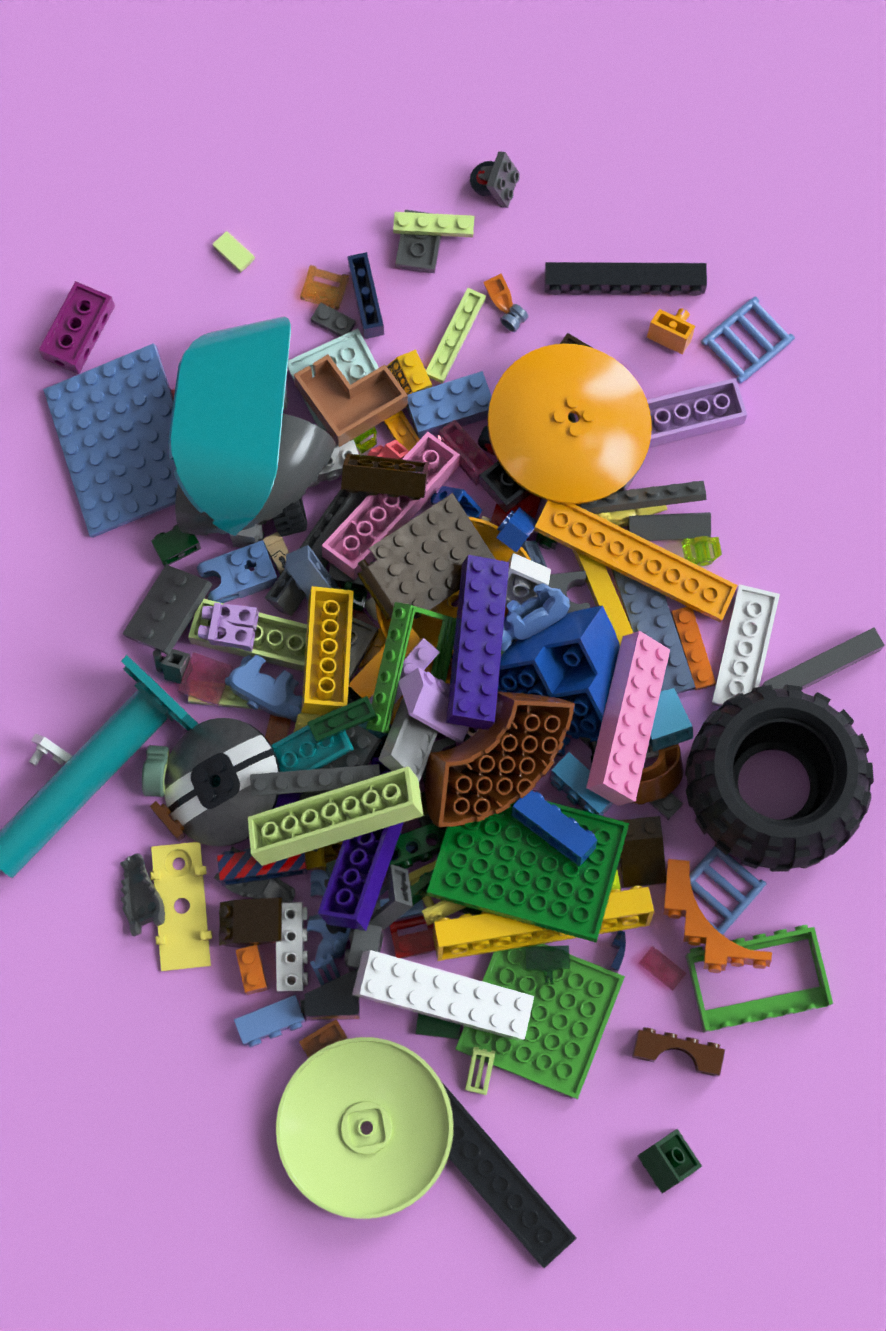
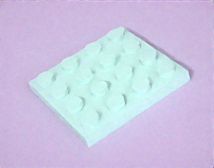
M355 329L288 360V370L293 380L294 374L307 366L311 367L312 378L315 377L313 363L326 355L331 357L350 385L379 368L359 329ZM303 398L316 425L322 428L323 430L327 431L321 423V421L316 416V414L313 412L311 407L308 405L306 400Z

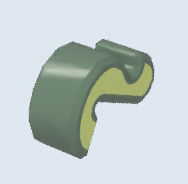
M149 745L146 749V761L142 769V793L144 796H165L164 779L169 759V748L167 746Z

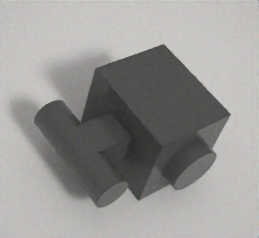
M172 649L170 654L164 657L160 651H153L156 671L163 672L165 680L184 685L193 671L190 654Z

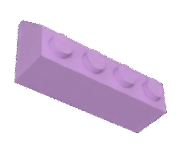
M419 667L399 680L405 704L411 717L458 743L464 741L469 727L446 723L450 689L448 684Z

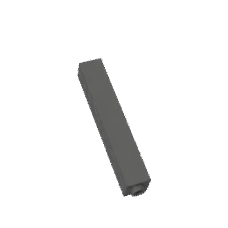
M874 627L765 681L762 686L772 685V689H783L784 685L803 687V690L881 651L885 645Z

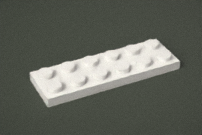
M739 584L711 704L722 706L726 700L736 694H747L753 688L759 687L780 594Z

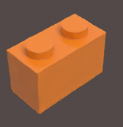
M253 945L237 949L236 955L245 993L250 995L268 990L258 946Z

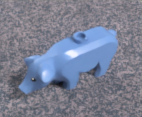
M541 583L533 589L537 593V597L529 598L521 605L515 600L506 605L509 611L504 618L501 648L503 652L511 645L513 640L528 639L566 616L570 608V601L560 588H550Z
M248 655L243 658L241 665L235 668L229 677L225 678V684L230 686L231 691L247 701L246 704L254 710L260 708L273 716L287 718L293 722H296L298 714L301 713L302 696L294 694L295 687L299 682L293 679V675L285 670L276 679L267 674L259 673L262 664L266 660L258 655L254 657Z

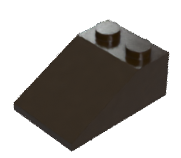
M660 816L619 820L629 823L620 856L624 888L666 884Z
M282 898L242 899L220 902L219 946L241 948L281 942Z

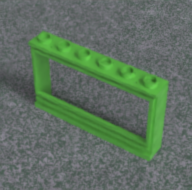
M395 602L371 704L376 713V718L367 722L366 729L389 734V724L415 612L443 620L436 648L440 653L434 658L431 674L439 680L442 679L444 682H446L453 652L457 618L410 604Z
M801 925L795 927V931L792 932L782 929L775 931L773 936L766 937L764 933L753 936V940L745 941L744 938L732 940V942L749 950H759L808 939L820 987L706 1011L694 963L704 961L705 950L702 947L690 949V953H687L685 957L703 1033L831 1006L833 1000L815 927L808 928V925Z

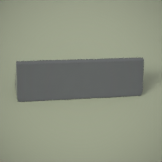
M711 512L629 516L627 531L648 541L710 538Z

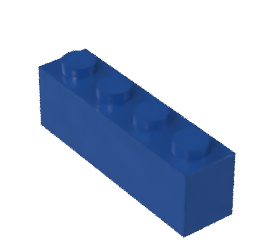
M531 790L523 798L520 797L513 805V817L579 867L596 849L597 839L591 831L580 827L578 822L572 817L564 815L559 807L548 803L539 792Z

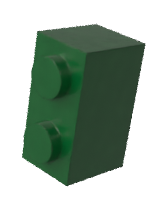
M178 524L167 533L161 532L151 540L164 567L201 549L196 536L182 533Z

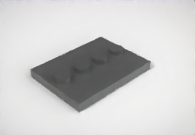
M165 565L124 630L123 635L169 655L212 587V584L208 580Z

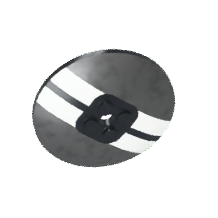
M232 718L210 719L186 732L177 742L169 756L164 779V797L167 808L171 811L172 819L174 821L177 819L185 828L182 832L197 842L211 846H230L249 839L248 817L275 809L279 795L251 796L250 774L280 772L278 759L272 745L258 729L246 722ZM218 775L221 782L219 786L215 787L213 779Z

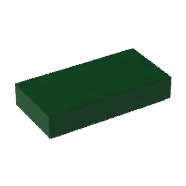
M418 1013L416 1035L459 1040L461 1025Z

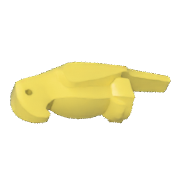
M667 506L603 512L595 515L622 528L628 526L629 516L654 515L667 510Z

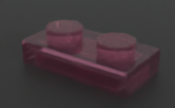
M654 946L649 949L639 962L642 967L672 991L686 975L685 971Z

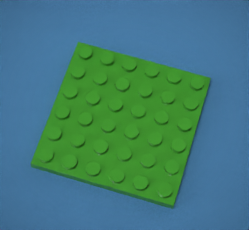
M546 944L494 952L482 982L534 996L525 1039L514 1040L464 1026L455 1050L471 1057L474 1047H479L478 1049L481 1050L487 1049L489 1052L495 1051L493 1066L578 1100L625 976ZM477 1055L476 1059L480 1060L481 1055ZM489 1057L485 1058L486 1063L489 1062Z

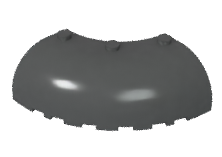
M283 414L278 468L272 490L261 511L242 530L254 527L256 523L265 519L268 521L283 512L284 508L292 502L298 501L306 493L305 490L312 483L316 482L319 473L323 467H326L332 456L336 443L331 435L309 421ZM178 484L175 514L181 532L193 535L227 534V532L212 523L214 519L207 513H200L192 505Z

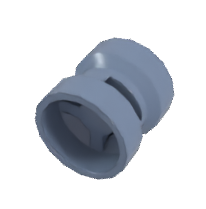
M513 304L509 308L508 314H504L500 321L508 330L516 332L519 329V324L527 320L528 314L521 306Z

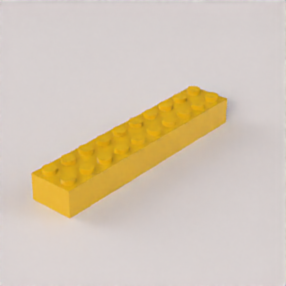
M634 886L625 891L620 889L611 890L599 934L650 926L654 907L649 887ZM482 912L480 915L474 916L464 914L456 919L441 918L434 922L433 929L437 961L578 938L488 912Z

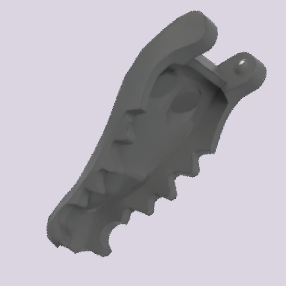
M233 846L230 850L234 851L235 853L243 852L234 848ZM217 872L214 879L220 882L219 873ZM280 878L224 886L239 896L252 899L279 897L282 898V902H293L295 898V889Z
M136 853L127 857L120 863L124 868L125 877L121 881L123 884L121 891L124 893V896L121 898L124 904L122 909L128 919L131 935L137 936L141 934L142 926L150 922H154L156 926L164 924L165 907L159 892L146 871L143 856Z

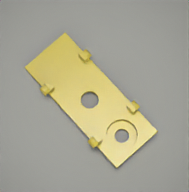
M190 842L152 846L153 871L150 872V878L154 880V886L159 892L165 907L164 924L158 926V936H155L156 945H159L161 971L211 966L209 939H212V930L208 931L203 876L207 874V868L202 865L201 843ZM176 858L184 859L185 866L183 869L176 870L173 867V862ZM180 898L187 899L190 904L189 910L184 914L177 913L174 908L175 902Z

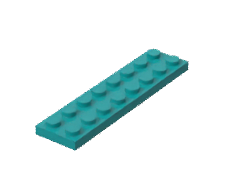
M308 725L272 744L278 759L280 772L320 769L354 750L346 731L316 743ZM218 775L213 779V784L217 787L221 782Z

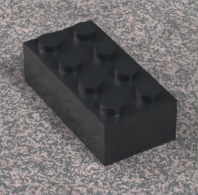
M499 461L480 474L479 484L505 513L531 494L506 473Z

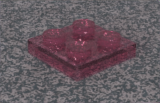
M193 652L178 692L218 706L226 688L225 678L229 677L233 666Z

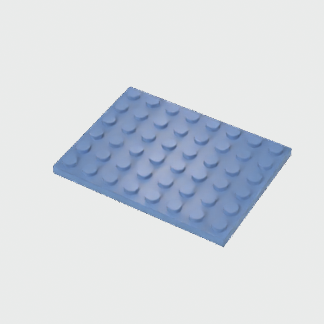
M154 343L43 389L90 537H96L175 504L178 481L174 475L176 466L174 460L169 457L168 448L174 398Z

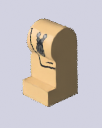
M276 532L262 540L281 575L285 569L286 554L289 552L283 538Z

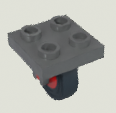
M498 151L495 162L484 161L478 164L470 174L469 181L472 189L478 195H493L500 207L508 208L510 200H512L516 183L519 181L520 173L506 152Z

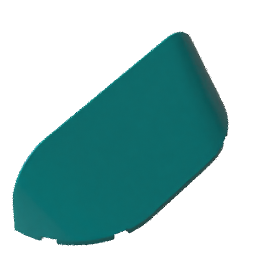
M284 316L206 333L191 343L189 348L183 353L178 366L168 442L169 457L174 460L176 466L174 475L192 505L200 513L205 512L214 519L212 523L233 536H236L261 511L269 497L277 474L291 337V323Z

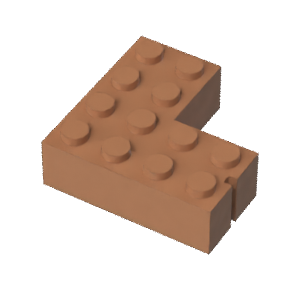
M329 355L313 363L315 377L312 378L310 366L294 374L296 388L338 447L408 407V395L386 365L381 366L351 385Z

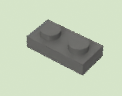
M323 303L319 304L311 317V322L339 337L351 332L356 325V320Z

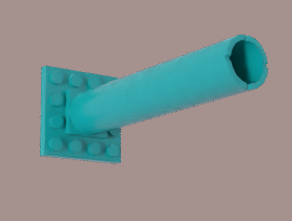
M127 655L121 660L125 665L123 670L137 682L134 685L137 690L0 830V870L9 877L14 878L167 719L171 721L175 719L187 731L199 724Z

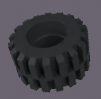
M302 498L295 503L292 502L283 509L282 513L273 518L277 532L281 537L307 530V518Z

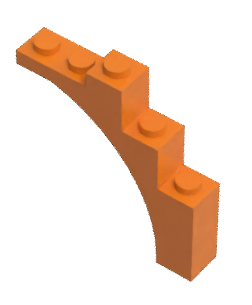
M668 859L663 915H668L672 919L685 917L683 942H688L689 945L693 946L705 944L703 969H708L711 973H720L726 970L727 963H731L735 967H742L744 965H753L757 969L770 967L772 952L749 950L739 946L719 933L705 918L698 907L691 888L690 861Z

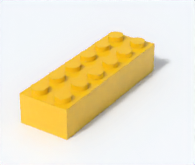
M311 587L308 600L301 713L325 715L348 703L354 594L352 590Z

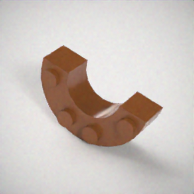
M679 744L658 750L659 756L657 761L642 770L636 801L632 803L643 805L647 802L662 799L677 788L684 774Z

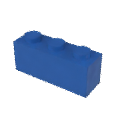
M521 508L516 512L511 511L497 530L500 533L496 538L517 553L535 529L537 521Z

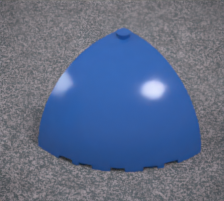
M603 606L567 613L562 619L528 639L513 640L500 659L498 689L502 692L542 695L567 700L575 704L569 731H566V734L571 735L575 739L586 737L590 738L591 741H598L620 650L615 630Z

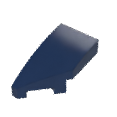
M623 931L617 932L611 945L618 949L610 967V970L616 973L622 964L626 949V937Z

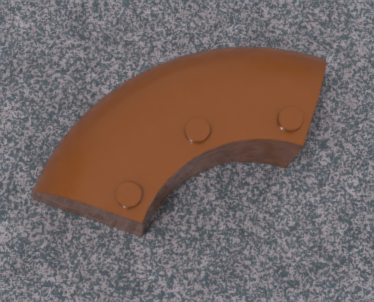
M497 692L495 722L489 730L479 729L467 741L452 749L430 752L426 768L425 795L428 813L432 822L438 827L465 825V823L481 821L490 815L503 812L511 807L510 805L520 797L526 796L536 786L535 784L542 775H546L552 767L553 760L559 749H562L564 744L562 742L566 731H569L575 704L567 700L542 695Z

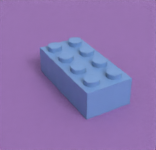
M483 371L408 394L407 410L414 430L419 439H421L427 432L435 436L487 419L492 395Z

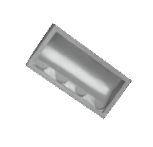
M404 697L401 700L379 761L392 771L409 766L420 782L438 731L411 717L408 713Z

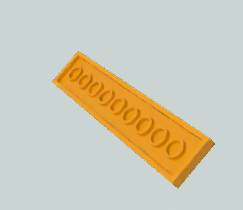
M547 500L534 527V531L718 622L723 620L738 586L575 504H562Z

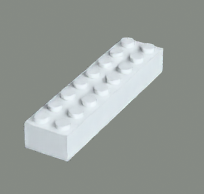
M372 950L363 951L352 994L514 1040L525 1039L534 999L532 995Z

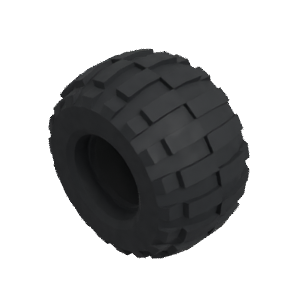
M772 685L753 688L747 694L738 693L726 700L702 724L687 758L685 770L687 777L686 795L689 806L693 807L697 825L704 835L707 833L715 841L714 846L726 856L729 853L740 859L741 864L755 869L759 866L770 868L772 872H789L793 868L800 867L805 869L820 863L821 860L837 852L860 827V823L867 813L872 799L870 788L874 782L872 762L868 763L866 754L869 748L863 734H856L852 728L854 720L844 709L838 712L828 704L831 700L830 698L818 692L814 696L802 692L803 687L784 685L783 689H772ZM779 750L789 753L798 759L806 769L810 781L809 796L804 807L791 817L780 820L765 817L753 810L740 795L738 788L740 770L751 756L761 751Z

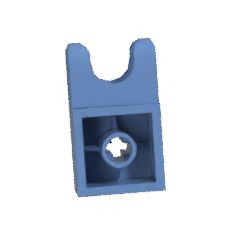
M263 540L204 561L197 566L198 574L201 577L216 576L221 579L220 586L208 594V600L219 603H226L237 598L241 599L271 588L278 579ZM254 567V571L250 572L249 568Z

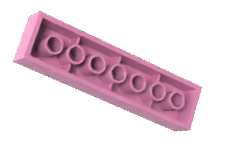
M429 432L403 458L404 460L429 462L425 497L419 500H412L408 496L393 498L381 493L379 495H368L322 544V557L353 580L358 577L357 573L362 571L358 562L365 559L369 565L375 559L368 548L409 522L459 467L460 454Z
M641 631L622 637L586 787L617 806L636 801L670 649Z

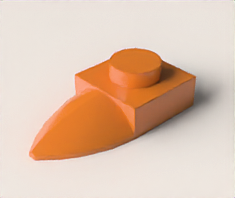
M501 273L484 281L483 284L491 301L501 311L508 314L509 308L512 306V296Z

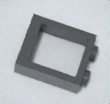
M392 864L388 867L369 925L382 927L383 930L413 907L408 870ZM388 890L389 901L380 907L379 897Z

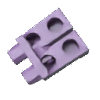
M214 603V606H203L202 619L211 620V625H200L198 636L201 639L209 640L211 645L240 648L244 651L252 652L255 639L254 631H256L259 617L257 607Z

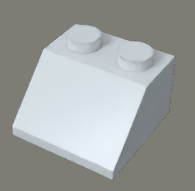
M515 553L511 555L508 561L509 572L506 603L508 604L515 600L521 605L527 599L537 597V593L533 590L535 586L541 583L549 585L551 569Z

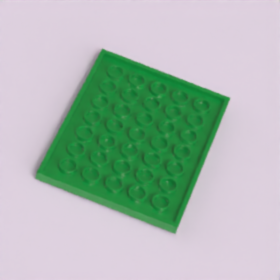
M517 801L512 803L511 807L503 812L484 818V820L447 827L427 889V896L597 943L629 823L547 801L551 805L554 804L559 807L561 812L567 817L575 819L584 830H589L595 835L597 839L596 849L580 867L512 816V807Z

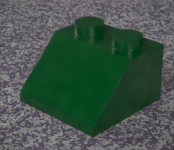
M678 1129L637 1155L662 1194L702 1167Z

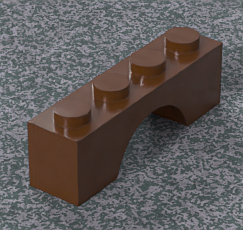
M647 1027L637 1031L632 1058L654 1062L664 1051L680 1050L692 1059L697 1073L715 1077L720 1076L725 1049H721L720 1044L707 1042V1045L700 1044L698 1039L686 1037V1040L677 1038V1034L669 1032L660 1035L656 1034L655 1029Z

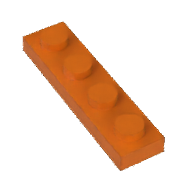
M684 607L671 611L695 684V691L715 686L716 681L693 609Z

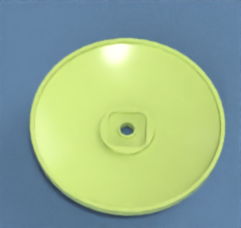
M358 1037L338 1041L324 1047L309 1057L297 1069L281 1097L276 1119V1138L283 1166L292 1182L304 1196L322 1209L333 1214L355 1219H371L399 1212L414 1204L431 1189L441 1175L449 1158L454 1123L446 1089L435 1071L425 1060L398 1043L380 1038ZM364 1122L372 1124L373 1130L370 1134L365 1135L362 1133L361 1126Z

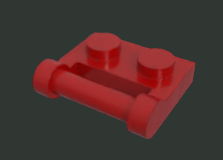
M424 916L394 921L389 927L396 958L403 959L434 952L433 923L427 925L428 930L398 936L397 930L427 923Z

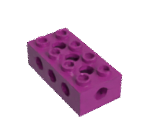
M75 281L39 348L42 358L76 374H80L115 307L112 296Z

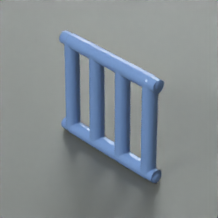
M756 296L701 340L704 346L708 345L734 372L740 384L795 339L793 334L790 333L788 335L758 303L759 299ZM753 309L782 339L774 347L744 316L749 310ZM738 321L767 353L758 359L729 328L732 324ZM723 333L752 363L745 371L714 341L720 334Z
M715 846L690 873L692 890L725 918L718 928L710 922L722 935L767 885L762 879L759 881L729 854L726 856ZM717 856L753 886L746 896L709 865ZM703 871L739 902L732 912L695 881Z

